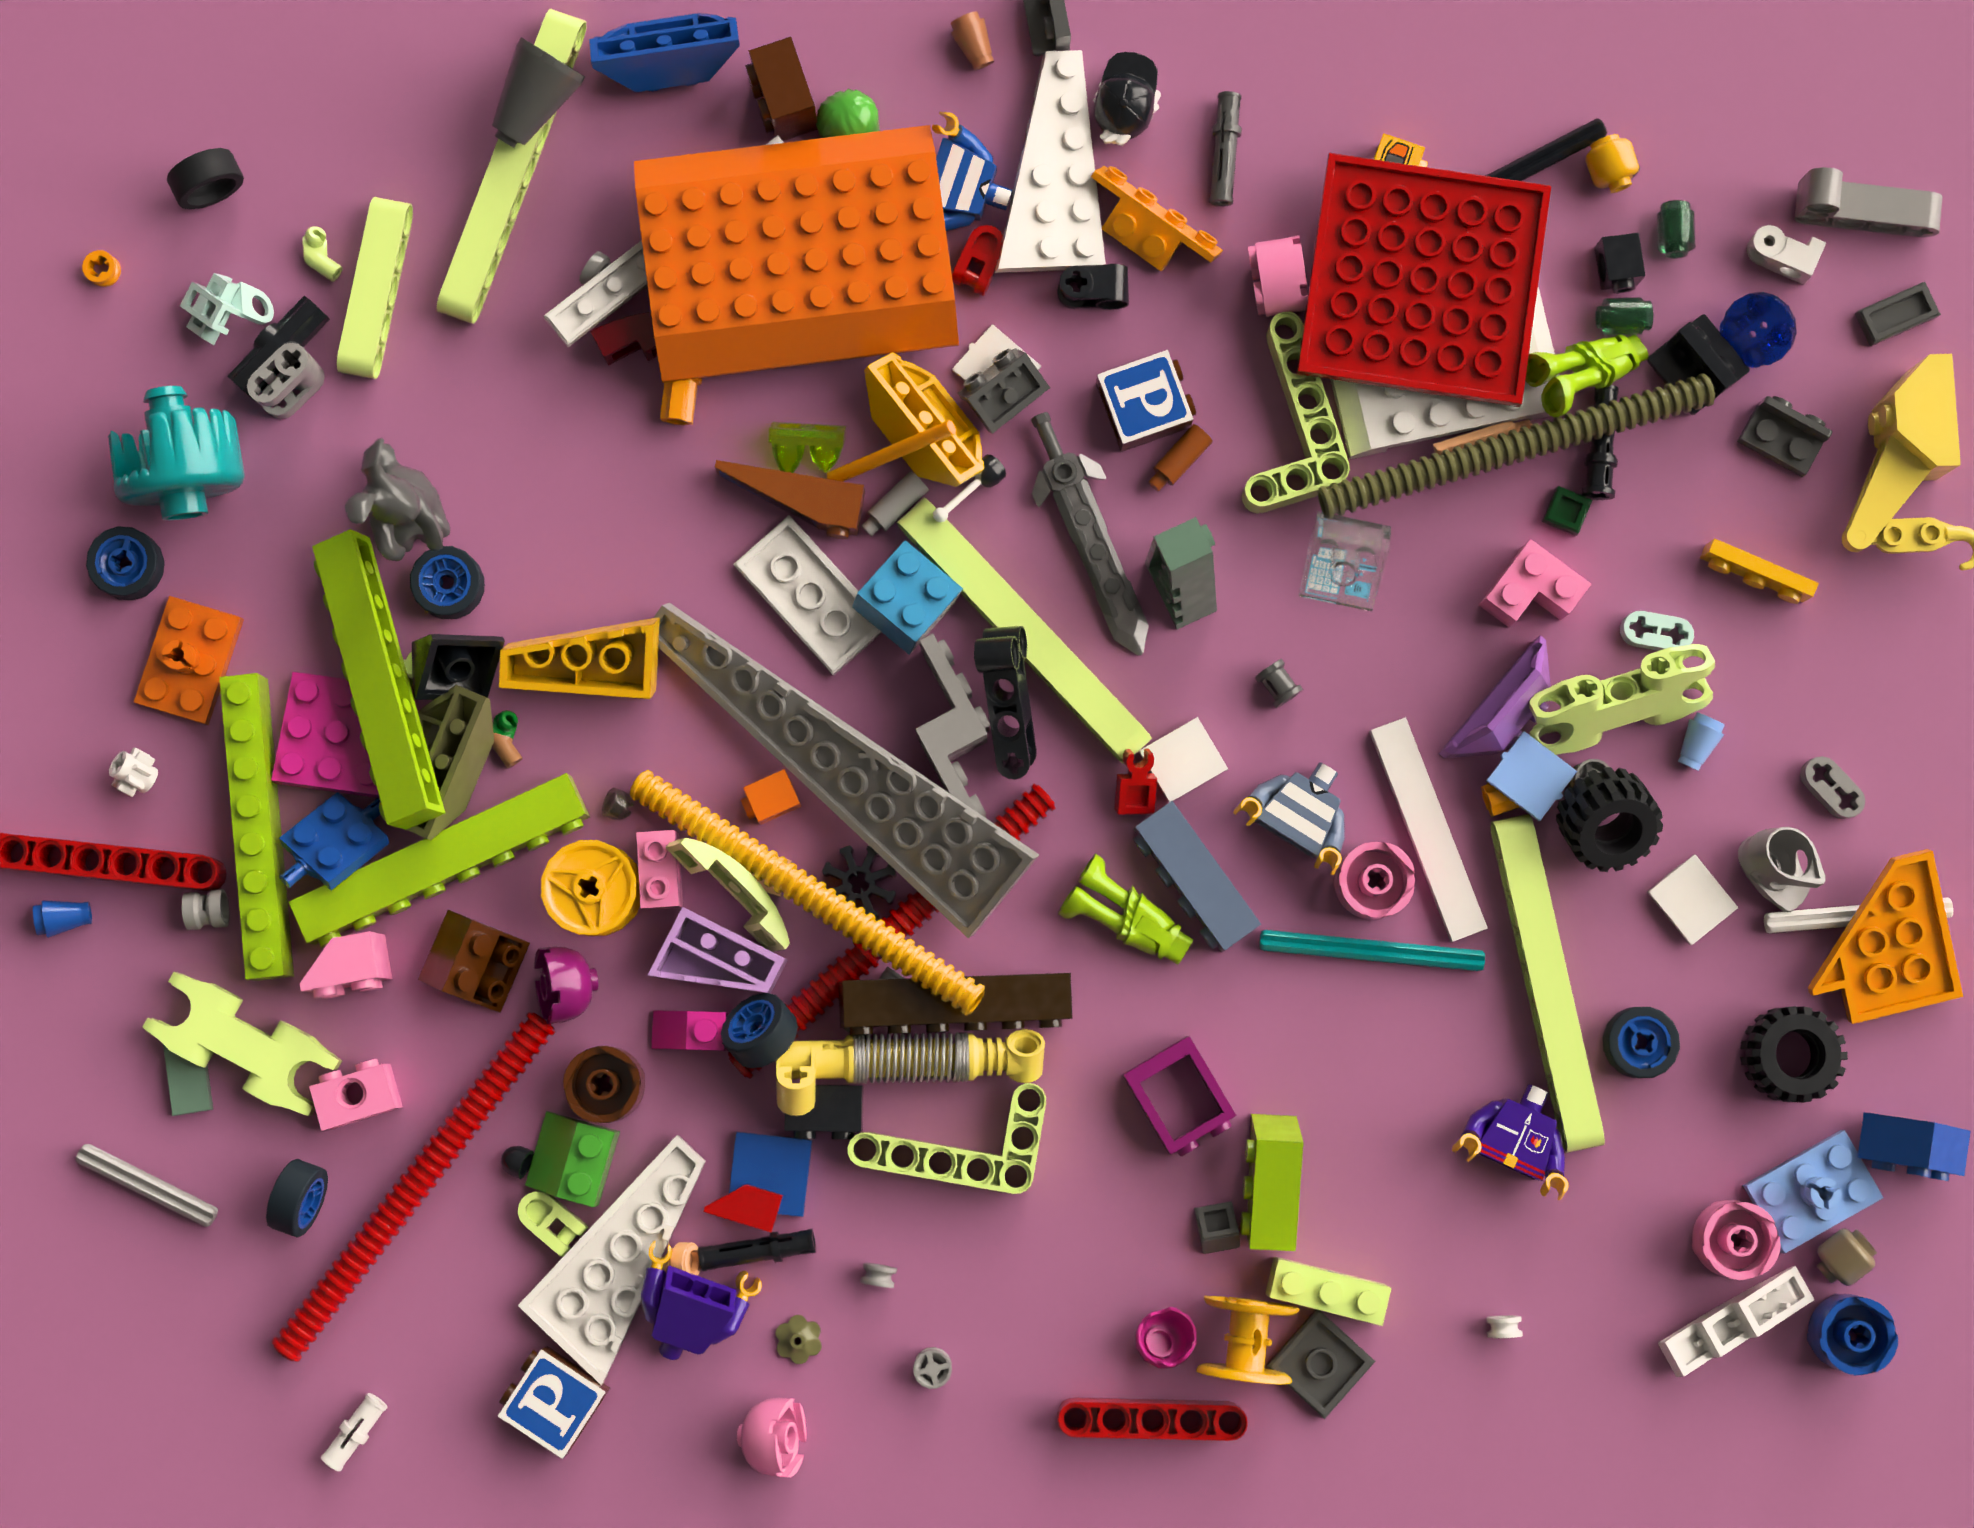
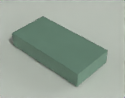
M163 1044L172 1116L214 1110L208 1064L206 1068L198 1066L169 1051Z

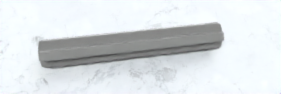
M84 1144L76 1156V1162L204 1227L210 1226L217 1216V1207L91 1144Z

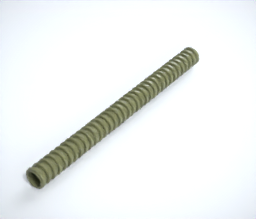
M1702 373L1697 376V379L1695 377H1688L1686 382L1678 380L1674 386L1668 383L1664 385V389L1658 386L1653 389V392L1644 390L1641 396L1638 393H1634L1630 399L1624 396L1620 398L1619 402L1611 400L1608 405L1601 403L1597 406V409L1591 406L1586 409V412L1580 409L1575 412V415L1567 413L1563 419L1561 417H1554L1553 422L1547 419L1542 422V425L1533 423L1530 429L1523 426L1519 432L1513 429L1508 432V435L1504 433L1498 434L1496 439L1493 436L1487 437L1486 442L1479 439L1476 440L1475 445L1466 443L1462 449L1456 446L1452 452L1446 449L1442 451L1441 455L1432 453L1429 459L1426 456H1422L1419 458V462L1412 459L1408 461V465L1399 463L1395 469L1392 466H1388L1385 472L1378 469L1375 471V475H1371L1368 472L1361 479L1355 476L1351 482L1347 479L1342 480L1341 485L1331 483L1328 489L1325 486H1321L1318 491L1319 504L1324 516L1332 519L1336 513L1339 516L1344 515L1346 510L1352 513L1359 506L1361 509H1366L1370 503L1376 506L1380 500L1384 503L1389 502L1390 497L1400 499L1403 493L1406 496H1410L1413 490L1420 493L1424 490V487L1430 490L1437 483L1443 486L1447 480L1451 483L1456 482L1457 477L1467 479L1470 473L1473 476H1477L1481 470L1485 473L1490 472L1491 467L1497 470L1502 467V464L1511 466L1514 460L1521 463L1525 457L1531 460L1535 458L1536 454L1540 456L1546 455L1548 450L1551 453L1557 452L1558 447L1564 450L1569 447V444L1578 446L1581 440L1584 443H1588L1592 437L1598 440L1602 438L1603 434L1611 436L1614 434V431L1622 433L1625 431V427L1632 430L1636 427V424L1642 427L1647 424V421L1651 423L1657 422L1659 417L1665 420L1669 418L1670 414L1675 417L1680 415L1681 411L1689 413L1692 407L1695 410H1699L1703 407V404L1707 407L1712 406L1715 400L1714 387L1711 379Z

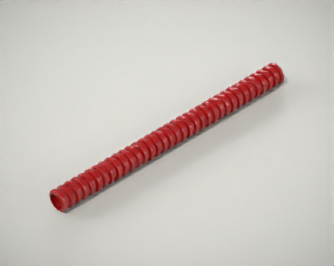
M1036 784L1030 786L1031 791L1029 793L1025 791L1021 794L1023 798L1020 801L1014 800V806L1011 809L1006 807L1004 809L1005 814L1002 817L1000 815L995 817L996 822L994 824L1019 841L1021 840L1019 836L1022 833L1025 835L1029 833L1028 828L1031 825L1033 827L1038 825L1037 820L1040 817L1042 819L1047 817L1046 812L1048 810L1054 811L1056 809L1051 797L1042 787ZM918 891L914 895L909 893L907 895L908 900L905 903L900 901L898 903L899 908L896 911L891 909L888 918H881L885 922V927L892 926L895 928L896 934L902 932L905 937L907 935L911 937L914 934L913 929L916 927L920 929L923 926L922 921L925 919L929 921L932 919L930 914L934 911L936 913L939 912ZM853 943L855 947L851 950L847 948L844 951L846 953L845 956L842 958L838 956L836 964L833 966L829 964L827 966L828 971L825 973L820 972L818 974L819 979L809 982L810 987L807 989L803 987L800 989L801 994L798 997L795 995L791 997L793 1002L789 1005L785 1003V1005L796 1017L797 1032L800 1029L805 1031L807 1029L806 1024L809 1021L814 1023L817 1014L823 1015L825 1013L824 1008L826 1006L831 1008L834 1005L832 1001L835 998L839 999L838 982L860 980L859 977L863 974L867 976L870 973L868 969L872 966L876 968L879 965L877 961L882 956L875 957L872 955L871 949L865 951L862 948V943ZM730 1052L728 1053L729 1060L745 1078L751 1079L754 1076L752 1072L755 1069L760 1071L763 1068L752 1069L744 1067Z
M528 1012L526 1014L528 1018L526 1022L521 1021L518 1024L520 1027L519 1031L511 1033L512 1040L504 1042L505 1049L503 1051L498 1050L496 1053L498 1058L496 1060L491 1059L489 1062L490 1068L483 1069L481 1072L483 1077L475 1079L474 1083L476 1086L468 1088V1096L466 1098L461 1097L459 1100L461 1105L452 1109L453 1115L451 1117L447 1116L444 1119L446 1123L444 1127L439 1126L437 1128V1136L432 1135L429 1138L430 1145L422 1147L423 1154L415 1156L416 1163L414 1165L409 1164L407 1167L409 1172L401 1174L399 1177L401 1182L399 1184L394 1183L392 1186L394 1191L392 1193H386L384 1196L386 1201L384 1203L380 1202L377 1205L379 1209L377 1213L372 1212L369 1215L371 1220L369 1222L365 1221L362 1224V1232L357 1231L354 1234L355 1241L351 1240L347 1243L348 1250L340 1252L341 1259L334 1260L332 1263L334 1268L326 1270L324 1273L326 1278L324 1280L319 1279L317 1282L318 1288L312 1289L309 1292L311 1297L309 1299L305 1298L302 1301V1309L297 1308L294 1311L295 1318L287 1320L288 1327H282L279 1331L280 1337L272 1339L273 1347L279 1354L293 1362H299L302 1359L301 1352L309 1350L308 1343L316 1341L317 1336L315 1334L323 1332L325 1329L323 1324L330 1323L332 1320L331 1314L337 1313L340 1310L338 1305L340 1303L344 1304L347 1301V1293L352 1294L355 1291L354 1284L362 1282L361 1275L369 1273L368 1266L370 1264L375 1265L377 1262L375 1257L383 1255L385 1252L383 1247L385 1245L389 1246L392 1243L391 1237L397 1236L400 1233L398 1228L400 1226L404 1227L407 1224V1216L412 1217L415 1214L414 1207L422 1205L421 1198L429 1196L428 1189L430 1187L435 1188L437 1185L435 1180L443 1178V1170L445 1168L450 1169L452 1166L450 1161L452 1159L456 1160L459 1157L458 1151L460 1149L464 1150L467 1147L465 1144L467 1139L472 1140L474 1138L472 1134L474 1130L479 1131L482 1128L480 1125L481 1121L489 1119L488 1112L496 1110L495 1103L503 1101L502 1094L504 1092L509 1093L511 1090L509 1085L512 1082L517 1083L519 1080L517 1075L519 1073L524 1074L526 1071L524 1066L527 1063L531 1064L534 1061L531 1057L541 1052L539 1049L541 1044L546 1045L548 1043L546 1039L548 1035L553 1036L556 1033L554 1027L551 1024H547L545 1019L535 1012Z

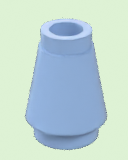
M1697 712L1693 720L1689 719L1678 762L1699 771L1701 765L1704 764L1724 736L1721 732L1725 724Z

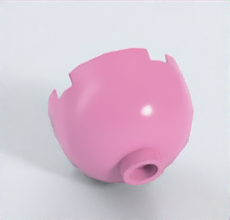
M772 1398L756 1404L748 1412L743 1424H740L738 1428L737 1443L742 1449L743 1456L751 1468L761 1474L776 1477H792L797 1473L804 1455L797 1454L798 1439L801 1442H806V1418L801 1404L792 1403L795 1399Z

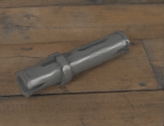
M1232 91L1218 93L1217 122L1212 126V135L1215 136L1209 203L1216 206H1230L1233 204L1237 138L1242 133V128L1238 125L1242 95Z

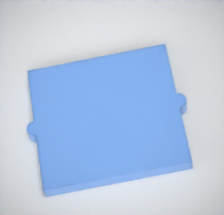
M1523 731L1509 751L1501 754L1502 760L1486 782L1536 820L1541 821L1556 800L1562 799V791L1577 771Z

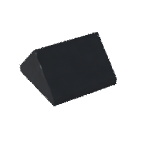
M429 634L413 641L412 674L413 696L415 700H434L449 692V689L455 685L488 698L500 659V650L504 646V638L501 636Z

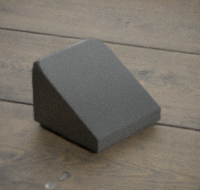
M1232 1201L1194 1208L1201 1248L1204 1254L1240 1247V1234Z

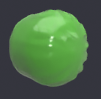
M847 89L845 92H835L833 96H828L821 103L817 111L818 122L816 126L822 138L880 131L876 104L869 96L859 90Z

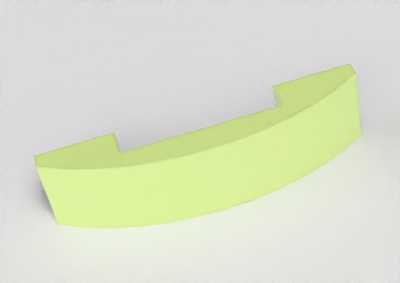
M683 838L669 842L665 848L691 874L708 870L752 915L743 927L764 948L774 952L784 950L789 946L790 941L787 930L777 907L762 885L740 863L721 850L698 840Z

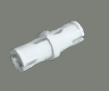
M367 1393L365 1399L351 1418L344 1420L339 1426L341 1431L326 1452L320 1457L322 1461L332 1469L341 1471L359 1444L363 1445L369 1438L367 1433L388 1406L375 1395ZM362 1419H364L359 1428L355 1431L359 1423L362 1421Z

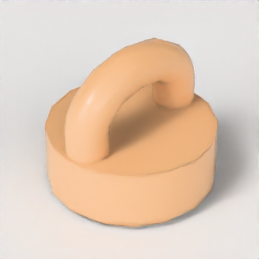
M692 1242L677 1243L672 1248L670 1259L663 1263L662 1270L666 1272L669 1265L698 1276L701 1270L698 1246Z

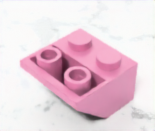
M369 931L331 938L300 982V990L313 993L314 998L322 997V999L344 996V988L351 987L352 991L360 990V992L383 988L382 981L392 980L385 935Z

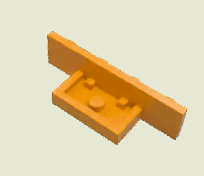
M1102 166L1091 175V178L1120 198L1102 226V230L1159 271L1165 269L1181 243L1187 245L1210 263L1223 252L1221 248L1216 246L1218 242L1213 236L1202 230L1195 231L1186 224L1187 219L1181 213L1173 209L1167 211L1157 204V197L1141 187L1136 189L1126 181L1128 179L1127 176L1119 169L1112 166L1108 168Z

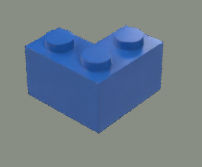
M1864 1112L1857 1158L1871 1160V1168L1895 1172L1896 1165L1907 1166L1906 1174L1949 1181L1950 1174L1965 1176L1971 1131L1935 1122Z

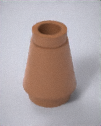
M977 11L965 14L950 23L953 29L951 35L970 64H972L974 70L982 69L994 62L985 19L980 18Z

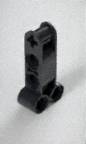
M1023 626L984 629L982 638L976 639L974 644L975 665L977 671L983 673L996 766L1002 776L1013 780L1025 776L1037 756L1024 659L1027 656V637ZM1006 679L1010 681L1014 691H1004L999 686L998 680ZM1004 716L1014 717L1018 721L1019 727L1011 728L1004 721Z

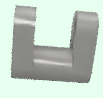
M287 343L278 348L250 376L247 390L251 398L260 404L269 415L276 419H286L292 416L321 388L325 378L324 370L302 346L296 343ZM275 367L280 372L278 376L272 372ZM262 381H265L269 385L266 386L262 394L258 396L262 391L259 387V384ZM294 388L300 391L297 396L292 391ZM284 399L287 405L281 408L277 404Z

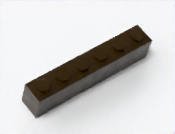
M1071 973L964 976L966 979L969 977L973 978L975 985L982 984L985 987L980 1003L968 1015H964L960 1007L957 1009L953 1008L950 1000L948 1002L942 1001V995H933L930 987L924 989L921 986L922 982L915 983L911 978L838 982L840 1028H850V1035L873 1034V1027L888 1026V1034L911 1033V1025H926V1032L949 1031V1024L964 1023V1031L987 1030L988 1022H1001L1002 1029H1025L1024 1021H1039V1028L1062 1027V1020L1073 1019Z

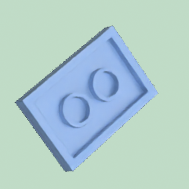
M1845 1130L1836 1132L1743 1185L1752 1203L1763 1208L1773 1218L1778 1236H1780L1781 1253L1785 1254L1884 1198L1862 1159L1857 1158L1858 1152Z

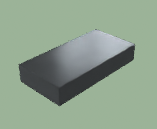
M1925 282L1858 310L1855 313L1870 347L1941 315Z

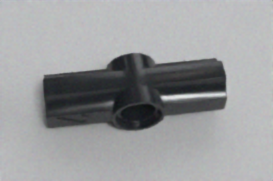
M304 295L278 323H272L260 332L254 341V349L227 377L251 398L247 390L250 376L284 344L296 343L304 348L330 320L329 317ZM276 367L272 370L276 375L280 373ZM262 381L259 387L263 390L269 384Z

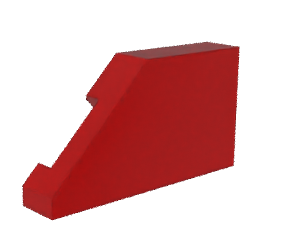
M746 1184L708 1204L703 1212L772 1233L783 1195Z

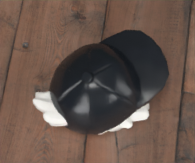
M1121 52L1116 53L1108 60L1102 82L1099 84V90L1095 94L1096 98L1093 99L1095 103L1094 116L1097 124L1103 131L1100 138L1105 144L1113 143L1123 146L1128 140L1139 136L1148 128L1154 112L1159 109L1157 102L1161 94L1156 90L1158 70L1154 61L1142 54Z

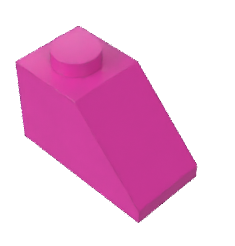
M653 1010L652 1049L728 1051L722 1044L720 1033L729 1013Z

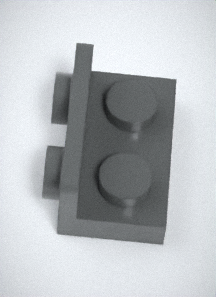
M1023 0L1033 55L1036 57L1043 56L1046 51H1070L1071 33L1065 1Z
M1016 348L1012 350L1006 349L999 353L992 360L993 365L983 373L977 372L971 375L963 383L964 388L958 392L960 398L970 405L987 431L992 434L1050 389L1026 352Z
M1766 396L1757 404L1737 442L1800 477H1804L1807 475L1823 443L1830 438L1833 431L1826 428L1825 422L1820 418L1810 414L1804 416L1793 410L1792 404L1787 400L1777 396L1772 398Z

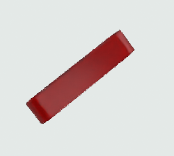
M1069 1398L1061 1403L1057 1412L1061 1430L1068 1436L1080 1438L1232 1441L1242 1437L1248 1426L1247 1416L1236 1403L1230 1401ZM1075 1407L1082 1409L1086 1414L1083 1424L1078 1427H1071L1065 1423L1064 1415L1067 1410ZM1112 1408L1119 1409L1124 1414L1122 1424L1116 1428L1107 1427L1102 1420L1105 1412ZM1150 1409H1155L1162 1413V1422L1153 1429L1146 1428L1141 1423L1143 1414ZM1188 1410L1197 1411L1201 1417L1199 1425L1191 1430L1184 1429L1180 1425L1181 1416ZM1226 1411H1234L1239 1416L1238 1425L1228 1431L1219 1427L1220 1416Z

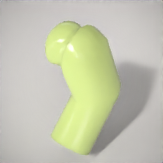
M316 226L308 228L302 241L304 261L312 269L331 282H334L340 276L343 267L328 257L325 231Z

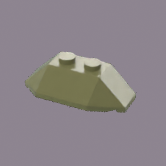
M458 685L450 688L449 692L437 697L418 712L446 814L407 830L429 840H432L466 810L494 743L490 699Z

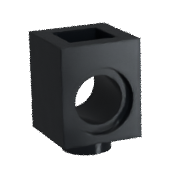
M1639 233L1602 237L1594 247L1601 290L1613 289V293L1630 292L1646 276Z

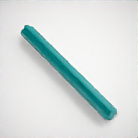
M1272 930L1261 931L1259 947L1262 951L1481 971L1485 966V952L1481 950Z

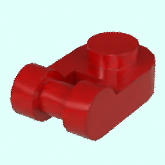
M983 225L973 230L953 270V283L959 286L964 283L973 287V292L985 296L995 274L1003 244V234L999 229L994 226ZM972 261L984 265L980 274L968 270Z

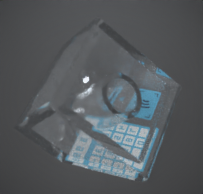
M1317 511L1309 541L1299 597L1372 612L1389 555L1391 526L1334 515L1332 519H1328L1322 512Z

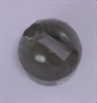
M611 788L604 799L602 815L614 820L626 819L632 813L627 810V807L634 806L633 799L625 791Z

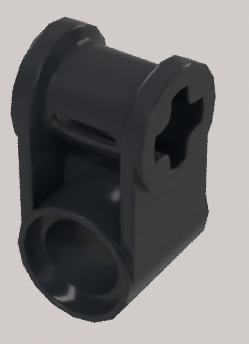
M1120 264L1070 266L1061 274L1057 289L1058 299L1064 306L1073 309L1100 308L1113 310L1125 308L1129 305L1128 268ZM1070 282H1077L1080 292H1073Z

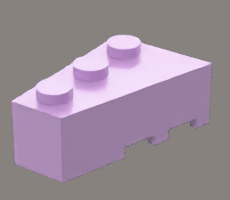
M682 907L648 976L771 994L788 960Z

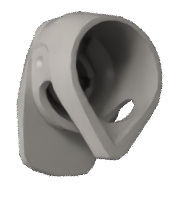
M1792 827L1764 829L1745 839L1738 849V860L1747 878L1764 898L1783 912H1791L1803 903L1810 888H1818L1826 881L1825 873L1814 844L1809 837L1798 829ZM1798 850L1804 851L1807 856L1808 865L1805 873H1803L1798 860Z

